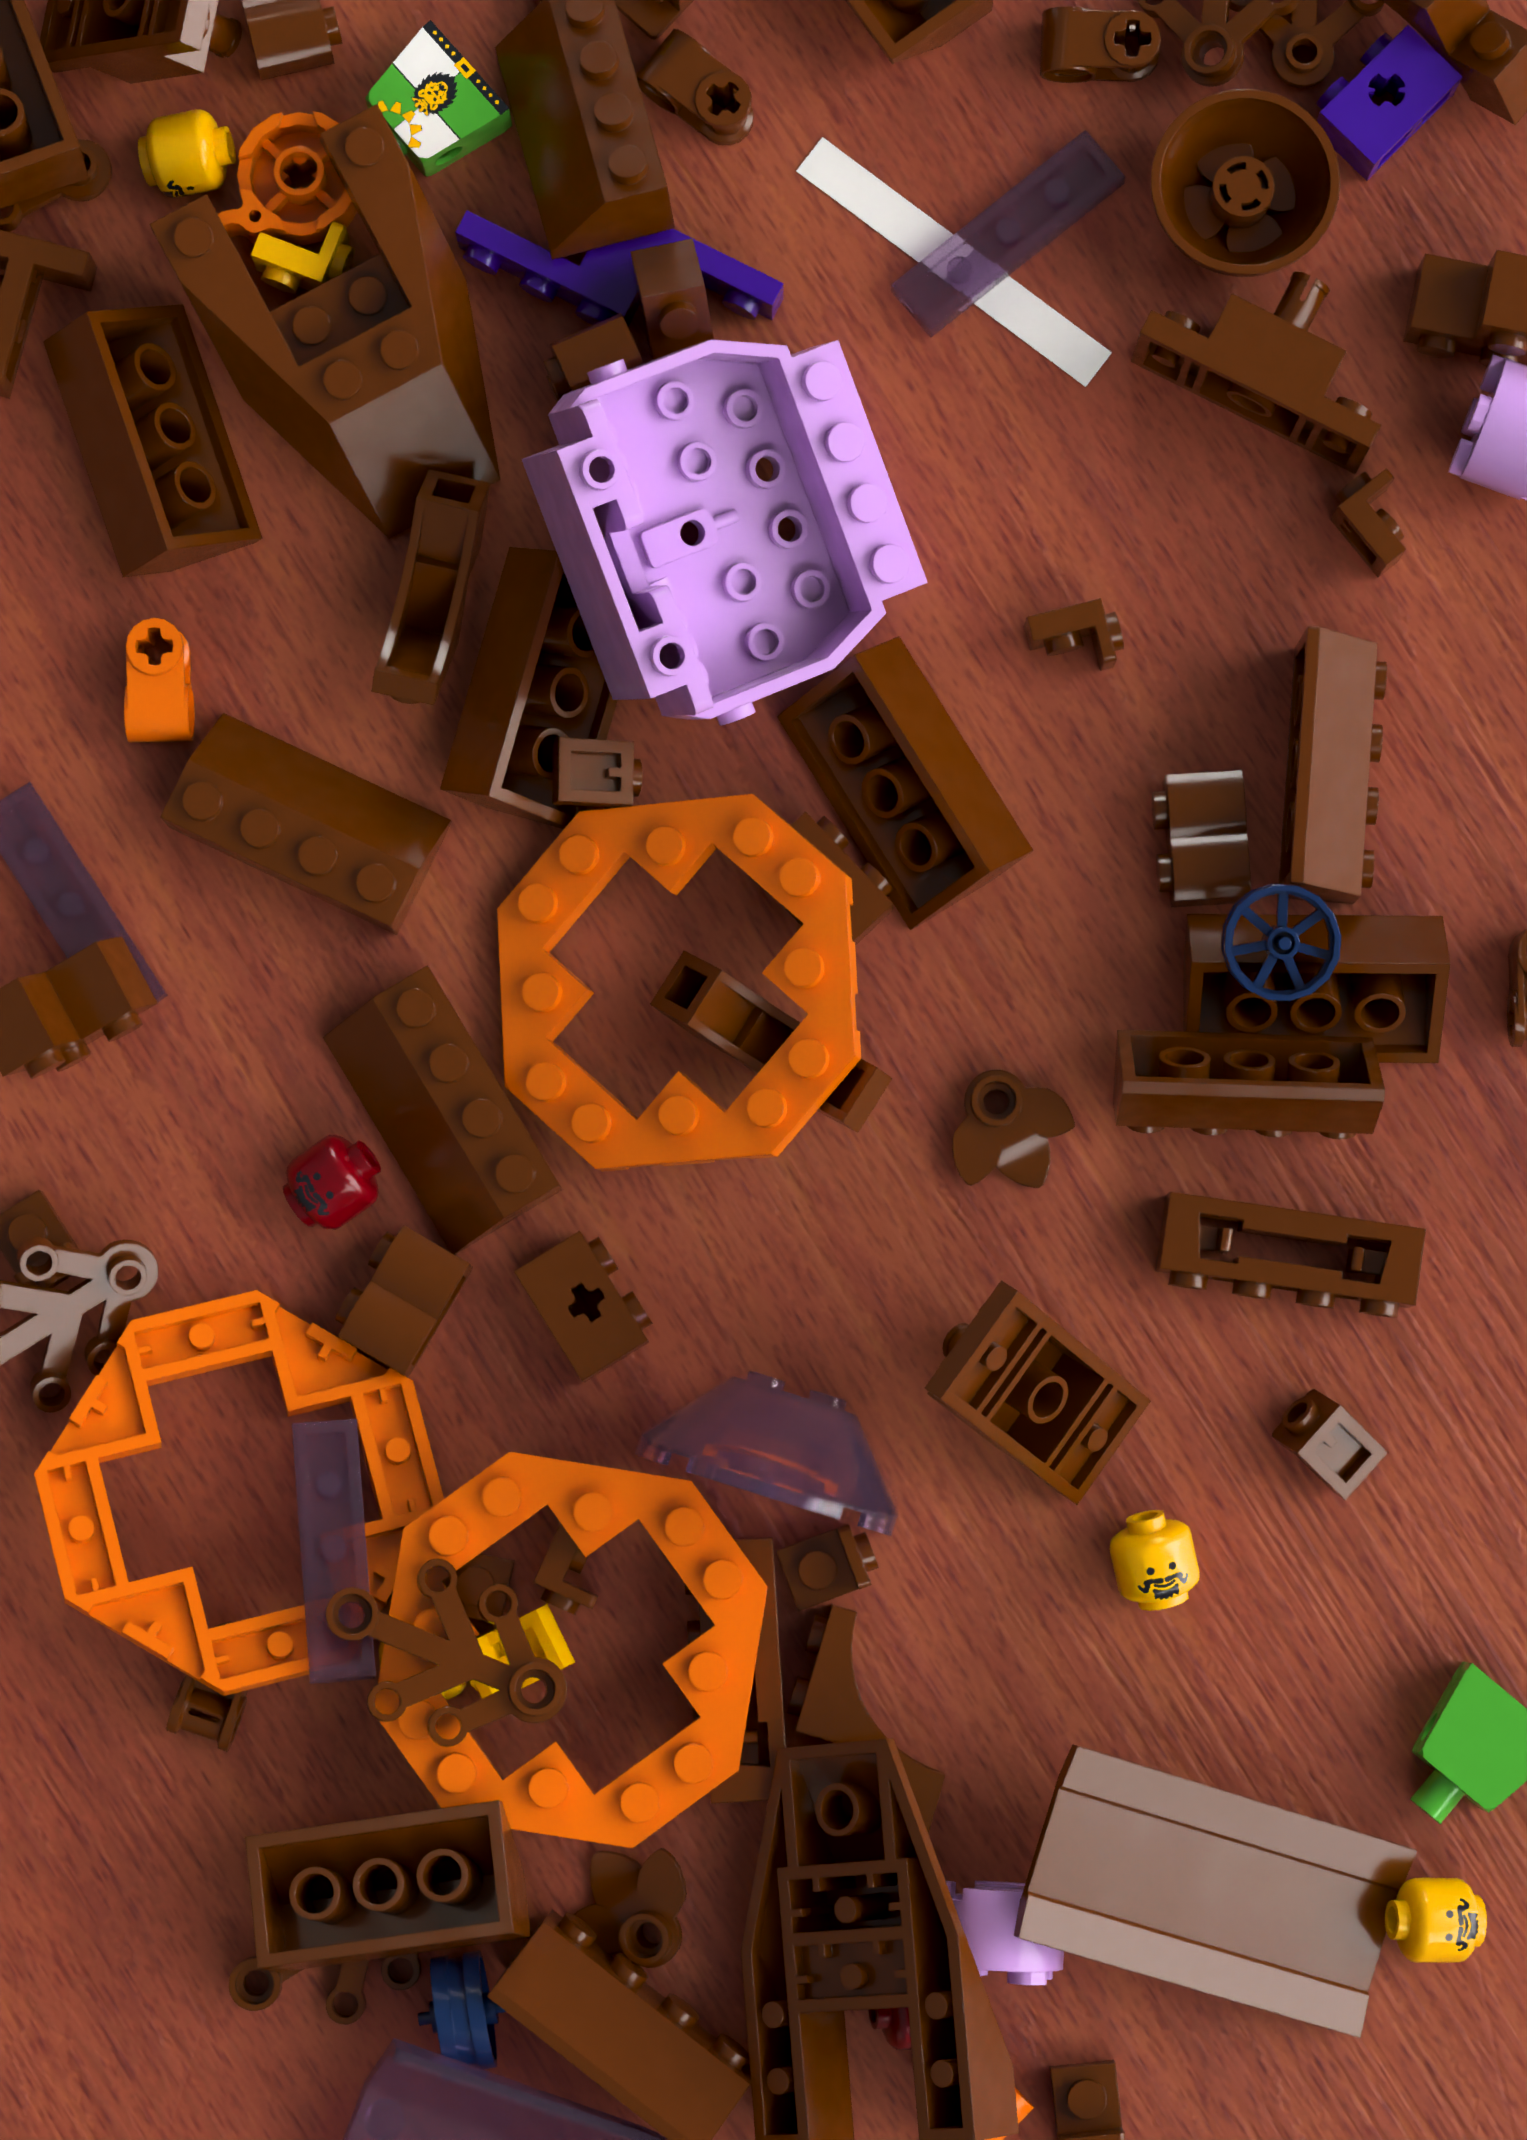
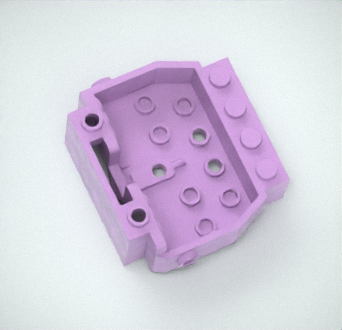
M708 340L680 349L627 370L624 359L587 372L591 384L564 394L549 412L548 416L559 445L521 459L612 699H651L655 697L662 716L686 720L712 719L717 717L720 726L750 716L756 712L752 702L835 669L886 614L882 603L883 600L928 583L839 340L813 346L792 355L787 345ZM762 457L768 459L773 466L772 477L767 482L761 480L755 470L756 463ZM783 518L790 519L795 525V535L789 542L783 540L778 533V525ZM687 521L693 523L698 529V539L692 546L684 543L680 536L681 527Z

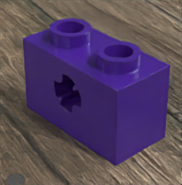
M1409 25L1394 39L1387 33L1380 36L1360 59L1366 67L1350 83L1341 76L1324 92L1316 103L1322 109L1317 122L1326 132L1334 150L1366 181L1454 95L1462 79V75ZM1386 91L1394 96L1392 103L1385 101L1380 106H1377L1371 100L1373 95L1380 97Z

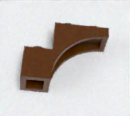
M1382 0L1406 20L1435 51L1462 75L1460 83L1471 101L1514 125L1527 113V29L1490 10L1486 0Z
M431 469L428 470L416 498L412 528L399 590L383 648L374 670L371 692L391 696L394 700L406 704H435L459 644L468 579L481 549L490 482Z
M683 951L650 1003L651 1006L694 1037L735 1058L756 1074L800 1024L799 1021L745 987L723 970L686 951ZM861 1059L817 1111L858 1133L892 1078L878 1067Z
M832 1604L828 1617L820 1614L815 1615L805 1649L807 1652L817 1654L810 1679L797 1676L787 1710L788 1714L798 1716L795 1730L835 1743L887 1739L868 1713L855 1680L852 1642L857 1616L856 1611ZM897 1747L929 1834L945 1774L916 1761Z

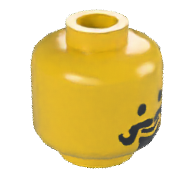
M201 109L157 117L149 124L146 136L140 137L138 140L139 160L146 182L151 187L158 186L165 196L171 198L219 189L225 181L227 165L236 162L235 145L229 128L227 126L218 128L211 114Z
M1161 1510L1143 1511L1129 1516L1126 1519L1127 1528L1118 1532L1110 1541V1554L1121 1596L1130 1601L1138 1602L1139 1608L1147 1611L1167 1609L1185 1602L1189 1599L1188 1591L1199 1581V1566L1189 1526L1178 1520L1165 1519L1164 1512Z
M1413 1878L1407 1880L1401 1886L1396 1900L1388 1902L1385 1911V1928L1388 1937L1397 1941L1401 1953L1411 1962L1457 1963L1465 1961L1472 1954L1474 1948L1481 1946L1487 1928L1486 1908L1482 1898L1479 1895H1474L1471 1887L1462 1879Z

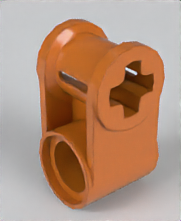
M150 618L142 620L132 628L126 642L127 686L124 695V722L128 742L192 741L195 731V706L191 686V651L189 642L173 624L165 619ZM156 636H162L173 647L172 652L162 654L161 664L156 665L147 654H144L145 648L154 647Z

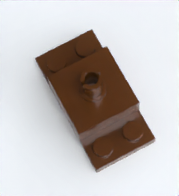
M48 0L40 43L49 67L54 73L91 67L133 84L204 73L208 51L215 53L216 56L224 58V56L230 57L240 43L242 28L238 20L216 13L219 0Z
M1293 272L1290 277L1291 281L1274 314L1231 294L1209 338L1199 334L1200 326L1182 314L1166 311L1163 316L1153 310L1150 311L1139 333L1131 359L1132 363L1356 474L1381 424L1371 420V411L1356 401L1345 397H1338L1335 402L1325 397L1347 352L1308 332L1324 298L1330 292L1326 284L1316 278L1306 300L1301 301L1300 297L1311 275L1303 272Z
M1002 1280L987 1301L981 1306L970 1325L967 1323L958 1324L947 1333L942 1347L946 1358L925 1386V1389L929 1391L927 1394L993 1446L1028 1468L1076 1505L1081 1501L1151 1402L1149 1398L1024 1295Z

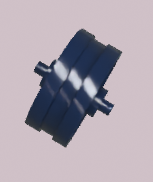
M1271 883L1250 890L1232 905L1222 925L1220 949L1227 970L1243 988L1267 1000L1292 1001L1312 994L1329 980L1340 959L1341 933L1335 914L1319 896L1300 886ZM1277 894L1276 925L1270 926L1252 911L1249 906L1262 897ZM1289 894L1304 899L1316 909L1291 928L1287 927ZM1241 915L1263 933L1260 941L1233 945L1234 929ZM1323 919L1328 932V950L1301 943L1299 935ZM1265 951L1267 956L1252 982L1241 971L1235 956ZM1297 952L1325 959L1318 972L1306 983L1303 982L1293 959ZM1278 959H1282L1293 984V989L1273 990L1263 988Z
M481 1951L464 1952L463 1956L449 1958L448 1955L432 1957L430 1959V1975L433 2000L429 2001V2011L418 2013L419 2026L431 2024L433 2033L438 2034L441 2055L447 2075L464 2073L465 2069L479 2067L480 2070L497 2067V2045L494 2024L499 2023L498 2013L506 2011L487 1997L490 1991Z

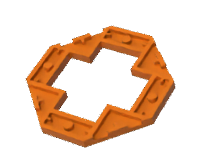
M754 794L579 811L497 908L505 1087L591 1166L602 1172L628 1170L632 1167L675 1166L715 1162V1160L778 1157L861 1060L860 1031L857 1030L855 994H858L855 942L852 941L850 906L853 905L852 878ZM718 848L803 923L762 974L808 1015L727 1110L722 1108L686 1074L678 1071L638 1118L554 1042L594 992L558 961L550 951L630 857L669 892L677 896Z
M258 1290L131 1320L117 1341L116 1348L99 1375L95 1376L69 1417L68 1424L53 1448L47 1452L34 1473L65 1604L223 1696L351 1664L367 1636L359 1641L347 1642L338 1639L330 1632L325 1621V1610L331 1598L208 1629L193 1566L128 1582L99 1463L162 1448L148 1386L272 1357L287 1417L350 1402L380 1520L319 1535V1542L333 1595L349 1587L363 1589L372 1595L377 1603L378 1611L382 1613L393 1593L403 1528L444 1499L413 1380L390 1367L386 1369L357 1352L356 1347L313 1322L310 1325L281 1308L280 1303ZM347 1603L339 1610V1620L344 1626L355 1628L362 1624L364 1613L359 1605Z
M508 1452L403 1528L389 1616L448 1640L432 1599L424 1596L418 1588L417 1575L421 1567L430 1560L443 1559L452 1564L457 1571L547 1505L585 1557L639 1519L714 1623L711 1628L662 1663L699 1717L596 1793L591 1790L557 1741H554L504 1779L470 1732H467L465 1738L454 1746L443 1747L436 1744L428 1734L427 1725L430 1716L436 1710L451 1706L442 1693L407 1707L404 1713L394 1721L379 1722L441 1808L500 1800L503 1803L510 1829L634 1848L739 1771L768 1586L692 1481ZM433 1567L426 1572L425 1583L432 1591L440 1592L447 1588L442 1581L449 1577V1575L443 1568ZM470 1621L473 1631L477 1637L478 1635H480V1633L477 1631L475 1626ZM384 1643L378 1684L385 1681L398 1683L437 1665ZM380 1690L375 1696V1707L382 1714H392L399 1707V1697L393 1690ZM451 1714L441 1715L436 1721V1732L443 1739H454L460 1731L459 1720Z

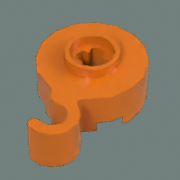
M313 111V114L297 112L283 115L280 112L271 115L251 130L240 147L238 155L237 179L243 204L239 209L221 211L217 214L230 238L243 236L255 244L259 233L262 232L288 243L309 245L324 241L330 225L334 221L345 225L346 228L350 225L357 214V210L320 142V134L338 125V122L321 112ZM311 167L317 170L312 174L314 182L310 186L297 189L290 187L292 182L288 173L292 169L296 168L302 173L308 171Z

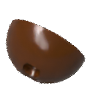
M1226 90L1195 102L1184 110L1165 131L1155 152L1152 164V201L1157 218L1167 237L1184 256L1194 263L1215 273L1227 276H1261L1281 270L1301 259L1318 243L1333 219L1339 200V164L1335 150L1324 129L1314 117L1295 102L1278 94L1263 90ZM1220 187L1225 190L1226 196L1229 199L1228 202L1224 198L1223 191H1220ZM1254 202H1256V205H1259L1257 207H1255L1254 205L1252 208L1242 210V207L1249 206Z

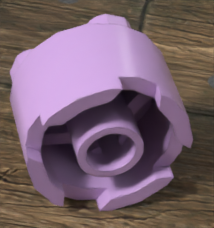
M1493 354L1480 386L1481 390L1487 391L1489 394L1488 396L1480 394L1479 398H1473L1461 429L1462 434L1472 438L1471 441L1463 438L1460 439L1448 473L1518 500L1521 498L1527 500V365Z
M946 1881L980 1976L988 1975V1971H1006L1007 1983L1046 1985L1047 1980L1053 1979V1971L1063 1970L1064 1951L1014 1936L1019 1903L1025 1883L975 1881V1888H963V1894H955L956 1882Z

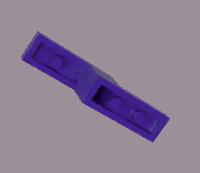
M466 210L455 231L458 246L465 251L463 258L474 267L496 275L500 268L520 278L519 286L527 293L543 301L551 303L555 296L577 306L575 314L591 325L621 313L628 327L640 306L630 251L692 239L675 229H670L588 250L579 266L563 257L552 260L550 251ZM693 239L705 288L724 296L722 304L742 317L755 320L757 314L773 320L783 301L784 283Z

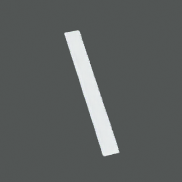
M821 138L796 170V172L1086 387L1111 355L1112 352L825 138Z

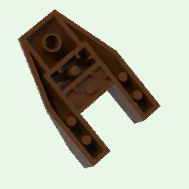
M378 104L321 133L320 142L380 254L269 312L207 194L150 223V227L242 399L390 539L412 527L416 498L429 469L490 482L491 484L500 480L467 281L405 155Z
M887 1738L778 1748L741 1946L755 2140H855L844 2011L908 2007L919 2140H986L1019 2134L1013 2064L894 1739Z

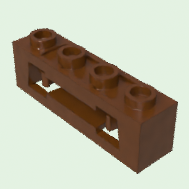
M1169 1192L1165 1196L1155 1271L1170 1273L1168 1285L1207 1290L1208 1279L1232 1282V1294L1270 1299L1271 1289L1273 1288L1297 1292L1295 1303L1301 1305L1334 1308L1335 1298L1360 1301L1359 1313L1397 1318L1399 1307L1410 1308L1416 1306L1426 1229ZM1200 1218L1238 1223L1237 1232L1338 1247L1341 1244H1346L1347 1239L1384 1244L1382 1252L1366 1250L1361 1247H1353V1249L1348 1250L1346 1272L1375 1275L1373 1283L1342 1279L1343 1271L1242 1256L1233 1259V1263L1200 1258V1250L1214 1251L1220 1254L1230 1252L1233 1229L1200 1225Z
M772 1537L735 1540L768 1586L755 1665L758 1723L767 1722L770 1764L759 1763L757 1729H746L739 1771L710 1791L711 1804L769 1800L778 1748H786ZM685 1585V1594L692 1595L691 1591ZM700 1604V1620L687 1621L688 1644L714 1625ZM692 1706L694 1721L699 1717V1715Z

